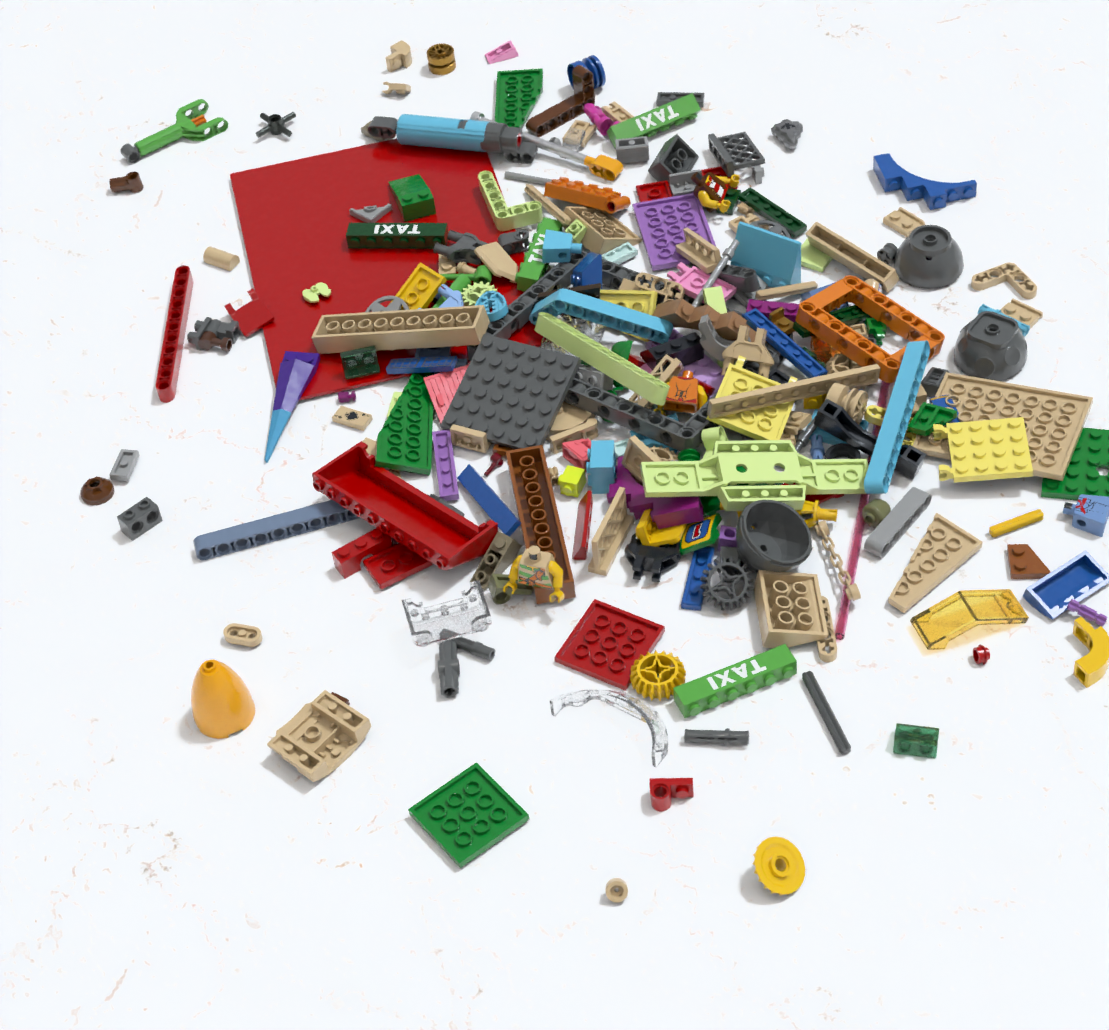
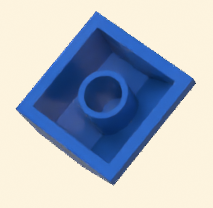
M589 252L573 270L571 284L573 287L601 283L602 289V254Z

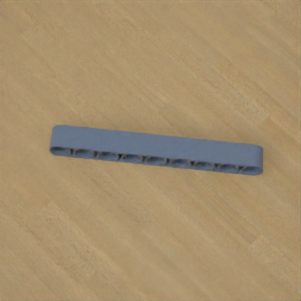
M329 500L202 534L194 538L193 544L197 558L208 560L345 523L359 517L348 509L343 508L337 502Z

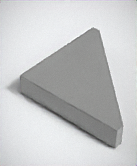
M387 204L384 207H377L376 205L367 206L360 210L350 208L349 213L366 223H375L392 210V205Z

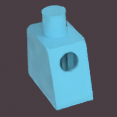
M546 230L542 248V263L570 262L572 253H582V244L573 243L572 234Z

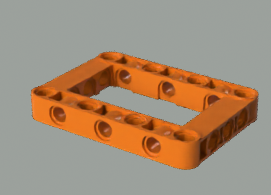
M852 275L845 276L843 279L799 304L795 319L798 324L861 367L878 364L881 368L879 379L887 383H894L896 381L906 346L891 355L829 314L830 311L840 308L846 302L853 303L872 318L886 324L892 331L909 341L927 340L930 345L928 360L940 353L945 339L941 331L858 277Z

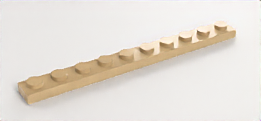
M878 364L710 399L707 415L712 419L827 394L835 382L847 385L849 389L878 383L881 368Z

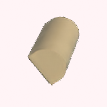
M211 246L207 247L203 254L205 263L228 271L233 270L240 263L239 256Z

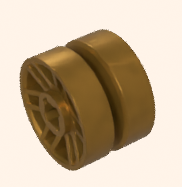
M440 43L428 48L427 60L429 71L432 74L446 75L455 70L454 48L451 45Z

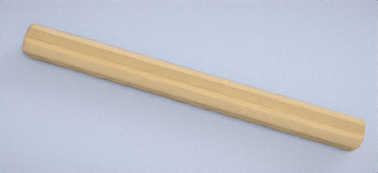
M525 185L524 191L535 201H539L542 207L562 225H570L571 218L533 185Z

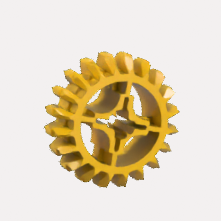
M655 650L651 654L647 651L646 656L640 655L639 660H635L634 665L631 667L630 680L632 681L633 689H636L638 695L642 694L644 699L650 697L651 701L654 698H658L661 701L665 697L669 700L670 695L674 696L673 688L685 683L686 670L683 662H680L678 656L674 657L672 652L666 654L664 650L662 653H658Z

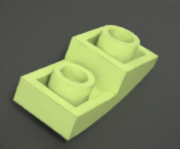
M576 219L565 232L573 235V243H580L587 228Z

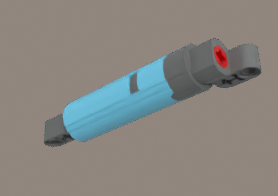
M402 114L398 119L375 116L368 127V133L371 136L389 139L396 136L398 142L404 145L504 153L506 160L513 163L530 164L534 161L538 151L534 143L523 142L521 128L508 127L506 123Z

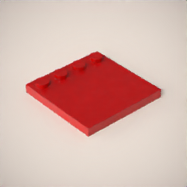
M594 599L554 659L559 664L626 691L632 682L630 674L635 660H639L640 655L646 656L647 651L649 653L652 652L664 634L665 626Z

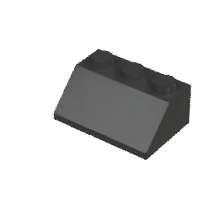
M676 134L664 143L648 172L658 182L668 180L669 183L670 174L691 171L699 155Z

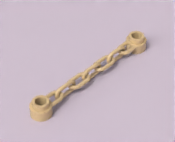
M826 521L817 522V525L814 526L818 537H823L822 544L825 550L831 553L830 561L839 570L838 578L843 585L847 586L845 593L848 600L855 601L861 599L857 584L850 585L851 577L847 571L843 570V561L840 555L836 554L833 550L835 548L833 540L827 537L830 535ZM829 540L831 545L829 544L827 548L825 543H828ZM836 556H837L838 559H839V561H837L836 564H835L834 560L837 559V558H836ZM845 574H846L847 578H845V582H844L843 579H842V577H845Z

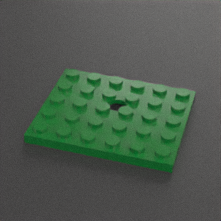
M1083 428L1063 481L1043 477L1041 497L1078 501L1081 494L1109 497V472L1107 475H1100L1099 471L1096 470L1099 467L1109 469V430Z

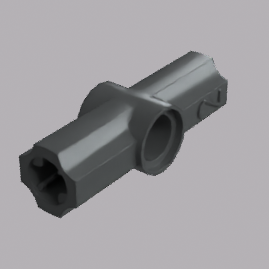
M446 639L439 644L440 660H438V674L441 695L452 698L459 693L458 677L460 676L459 659L457 658V643L451 639Z

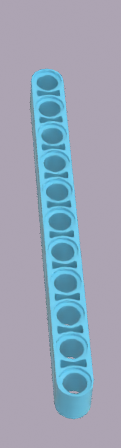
M927 340L907 343L864 479L866 494H886L888 492L929 358L930 345Z

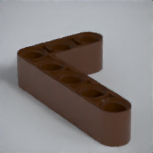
M577 65L572 72L574 95L530 118L526 123V129L535 136L541 137L584 114L583 107L585 104L591 103L595 105L593 73L582 65Z

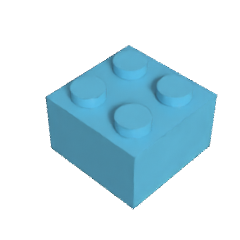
M614 440L591 441V448L587 449V457L590 462L586 463L587 473H590L588 475V486H592V494L609 493V485L615 484L614 480L616 478Z

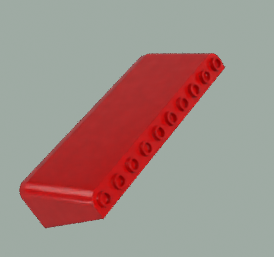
M362 441L312 473L313 487L316 491L326 495L330 500L337 502L357 517L364 519L384 534L394 538L397 542L405 545L411 551L416 552L425 560L432 562L439 569L445 571L484 556L498 532V523L490 519L478 526L383 467H376L375 456H369L366 451L368 445Z

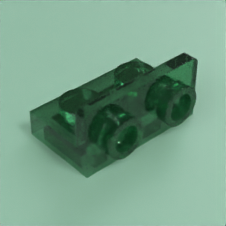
M375 345L340 352L346 380L380 373Z
M896 723L893 753L935 759L937 757L940 728Z

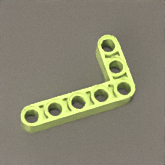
M482 171L478 174L481 194L498 230L507 231L539 223L543 220L542 204L539 201H530L507 207L493 174L490 171Z

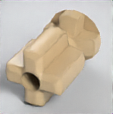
M743 202L737 204V211L745 214V216L748 213L753 214V208Z
M555 466L553 468L549 467L551 484L557 486L559 478L558 469Z

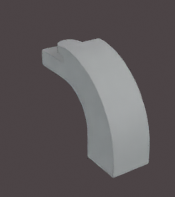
M709 315L701 316L700 323L698 324L702 334L700 343L708 354L724 362L722 352L736 340L731 341L720 337L715 331Z

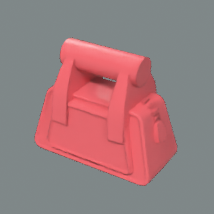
M587 438L562 443L563 457L575 467L585 469V473L587 472L586 463L590 462L587 457V449L591 448V440Z

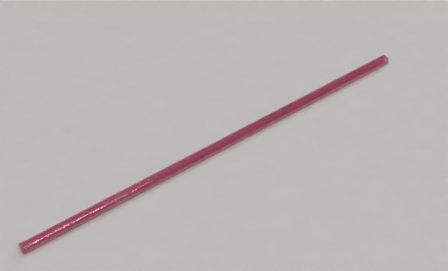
M881 381L877 406L885 409L890 383ZM873 424L872 435L878 437L881 426ZM869 455L867 457L868 466L871 460V456ZM870 494L860 495L846 570L852 580L850 585L855 582L865 527L862 510L869 503ZM846 585L843 586L835 630V638L838 640L845 638L851 600H848L845 593Z

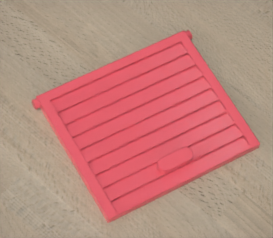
M469 364L454 368L450 372H441L423 378L440 425Z

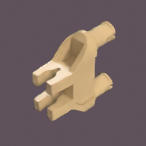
M740 325L737 340L722 352L724 362L721 375L725 376L729 364L734 365L740 355L746 358L745 361L758 363L760 365L758 375L768 378L770 367L774 365V360L765 346L767 330L757 328L755 342H748L750 328Z

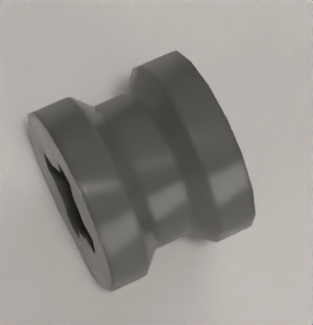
M886 243L883 248L878 250L877 257L888 265L895 259L898 248L892 243Z

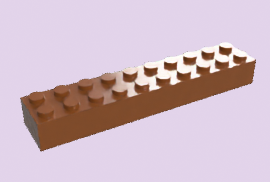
M543 445L506 451L507 465L518 518L521 522L520 527L525 549H529L531 546H538L540 551L551 553L555 562L563 569V588L560 590L564 593V599L575 598L574 579ZM533 586L537 604L550 602L549 596L554 590Z

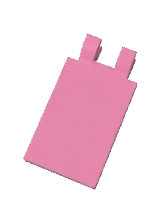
M680 262L677 265V269H680V271L677 273L669 271L667 277L671 281L680 283L684 288V294L696 299L711 274H707L695 266L689 268ZM719 278L712 285V287H722L725 302L737 290V287Z

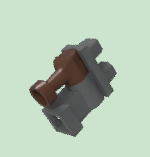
M206 317L204 321H196L194 325L195 332L190 331L187 339L189 343L196 345L197 350L205 349L208 351L213 346L221 347L223 351L229 352L232 344L236 343L241 332L238 321L232 320L230 323H225L217 319L212 320L211 317Z

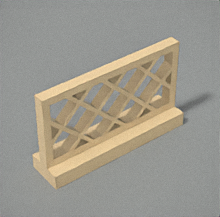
M619 487L591 541L593 557L588 565V572L607 576L634 523V516L627 515L626 493L623 487Z

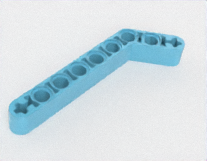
M564 288L557 290L536 303L529 316L530 322L536 325L539 312L549 313L555 317L565 313L662 344L668 342L674 328L673 324L668 320Z

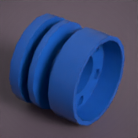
M590 55L581 61L572 62L567 66V75L572 88V72L577 65H582L593 73L594 89L602 87L606 83L603 65L595 55Z

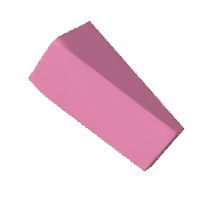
M511 40L485 54L489 64L519 56Z

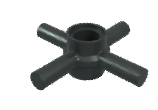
M291 112L282 118L278 114L268 116L265 113H261L260 118L268 124L263 129L255 133L256 136L260 138L270 132L272 135L283 133L290 137L292 132L284 127V123L295 118V112Z

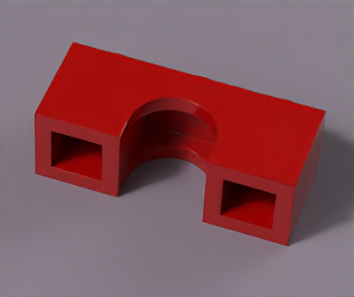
M375 528L331 552L334 566L342 577L346 579L361 570L360 563L365 556L369 554L375 555L393 545L389 535Z

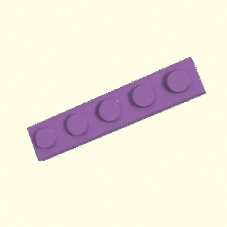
M450 430L434 431L432 436L440 498L445 501L459 499Z

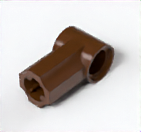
M136 171L129 172L126 176L109 180L110 189L113 193L127 190L137 193L144 188L140 175Z

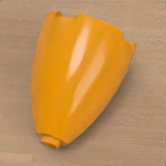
M217 660L203 662L195 674L191 688V707L195 724L200 729V732L208 737L217 739L229 738L228 735L241 729L244 731L253 721L255 716L253 698L244 681L232 668Z

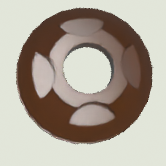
M98 476L89 478L80 490L83 502L92 506L106 503L113 497L115 492L114 486L109 479ZM100 483L96 487H90L92 484Z

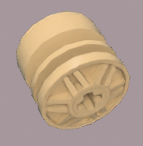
M835 382L829 389L826 399L843 407L848 415L859 425L867 407V391H859L857 388H853L850 391L849 386Z

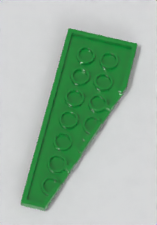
M543 68L497 71L496 122L506 123L509 127L522 129L543 92Z
M434 372L412 373L408 384L403 389L387 421H385L383 428L377 435L376 467L430 475L433 404L423 378L434 375Z

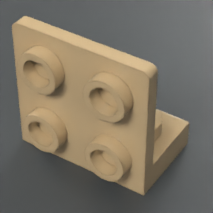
M454 424L450 428L452 445L486 453L492 444L487 442L485 432Z

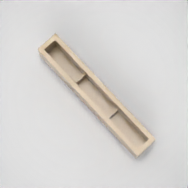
M816 221L805 233L810 245L863 278L877 280L882 285L884 291L889 293L899 281L894 268Z

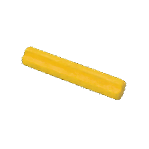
M1036 509L990 526L989 534L992 537L1000 536L1043 520L1044 514L1041 509Z

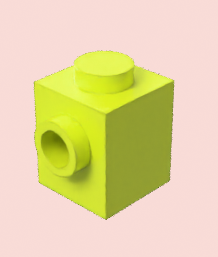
M567 465L563 474L558 478L560 493L578 498L586 484L585 469Z

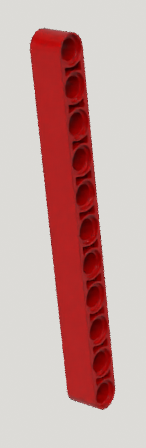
M187 265L176 268L156 379L157 393L160 401L163 403L174 400L194 283L190 267Z

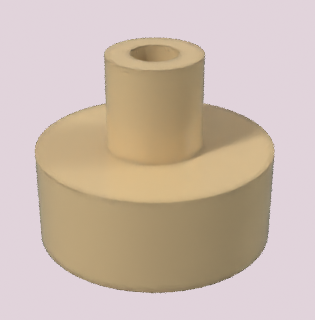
M620 878L610 879L605 886L606 896L612 902L623 901L628 895L626 882Z

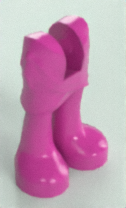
M587 103L583 107L584 113L596 125L598 131L603 136H608L607 131L611 126L620 123V121L613 123L599 106Z

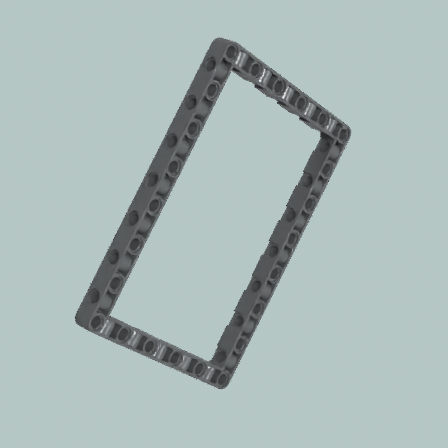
M582 251L581 254L572 253L570 262L558 263L508 306L509 311L504 317L490 322L485 334L503 339L510 338L514 331L520 329L529 321V316L535 304L540 301L537 298L538 294L562 288L566 289L570 286L573 270L588 253ZM602 258V285L619 290L623 278L635 282L639 272ZM645 277L639 280L641 285L648 283L650 284L649 288H651L652 282L647 281ZM657 282L655 285V289L658 291L664 288V282ZM673 289L674 296L673 298L669 297V299L676 300L675 295L680 293V291ZM657 294L656 306L663 303L665 296ZM686 294L683 296V299L692 305L695 299ZM726 307L727 312L735 311V312H736L737 314H739L741 317H742V314H744V313L739 312V311H737V310H734V309H731V308H729V307ZM791 333V334L788 335V337L791 338L792 340H793V333ZM767 342L765 346L774 360V365L770 367L771 372L786 358ZM467 345V355L470 361L478 345ZM747 361L742 368L758 374L760 365L756 362ZM577 378L573 379L564 399V402L679 451L684 449L696 450L703 443L701 437L702 430L719 426V424L706 420L709 400L683 424ZM717 392L710 399H715Z

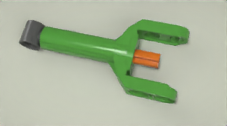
M198 99L178 108L175 124L135 142L134 147L131 144L123 145L120 152L128 162L136 163L140 157L181 138L192 141H206L226 131L229 126L228 121L223 117H216L207 122L203 114L206 113L209 105L204 99ZM204 103V107L199 110V106ZM188 110H191V113L188 116H186V112ZM223 121V125L218 127V124ZM207 128H210V131L207 134H204L205 130Z

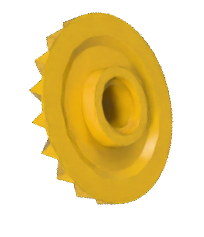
M769 837L763 840L756 847L757 850L753 854L755 859L752 864L755 865L756 870L754 873L759 877L758 882H762L764 888L771 890V893L788 895L795 892L802 885L805 877V864L800 851L792 842L782 837Z

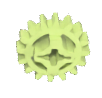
M481 281L480 284L474 282L473 286L468 284V289L463 288L461 293L464 306H475L476 301L483 293L487 291L497 292V289H495L494 285L490 286L489 282L483 284V281Z

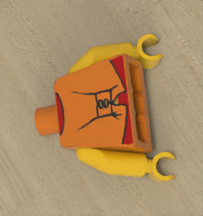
M685 370L682 377L673 376L670 382L666 383L670 386L664 405H657L658 407L653 411H661V414L666 416L664 410L695 414L708 401L704 388L699 385L698 379L693 378V372Z

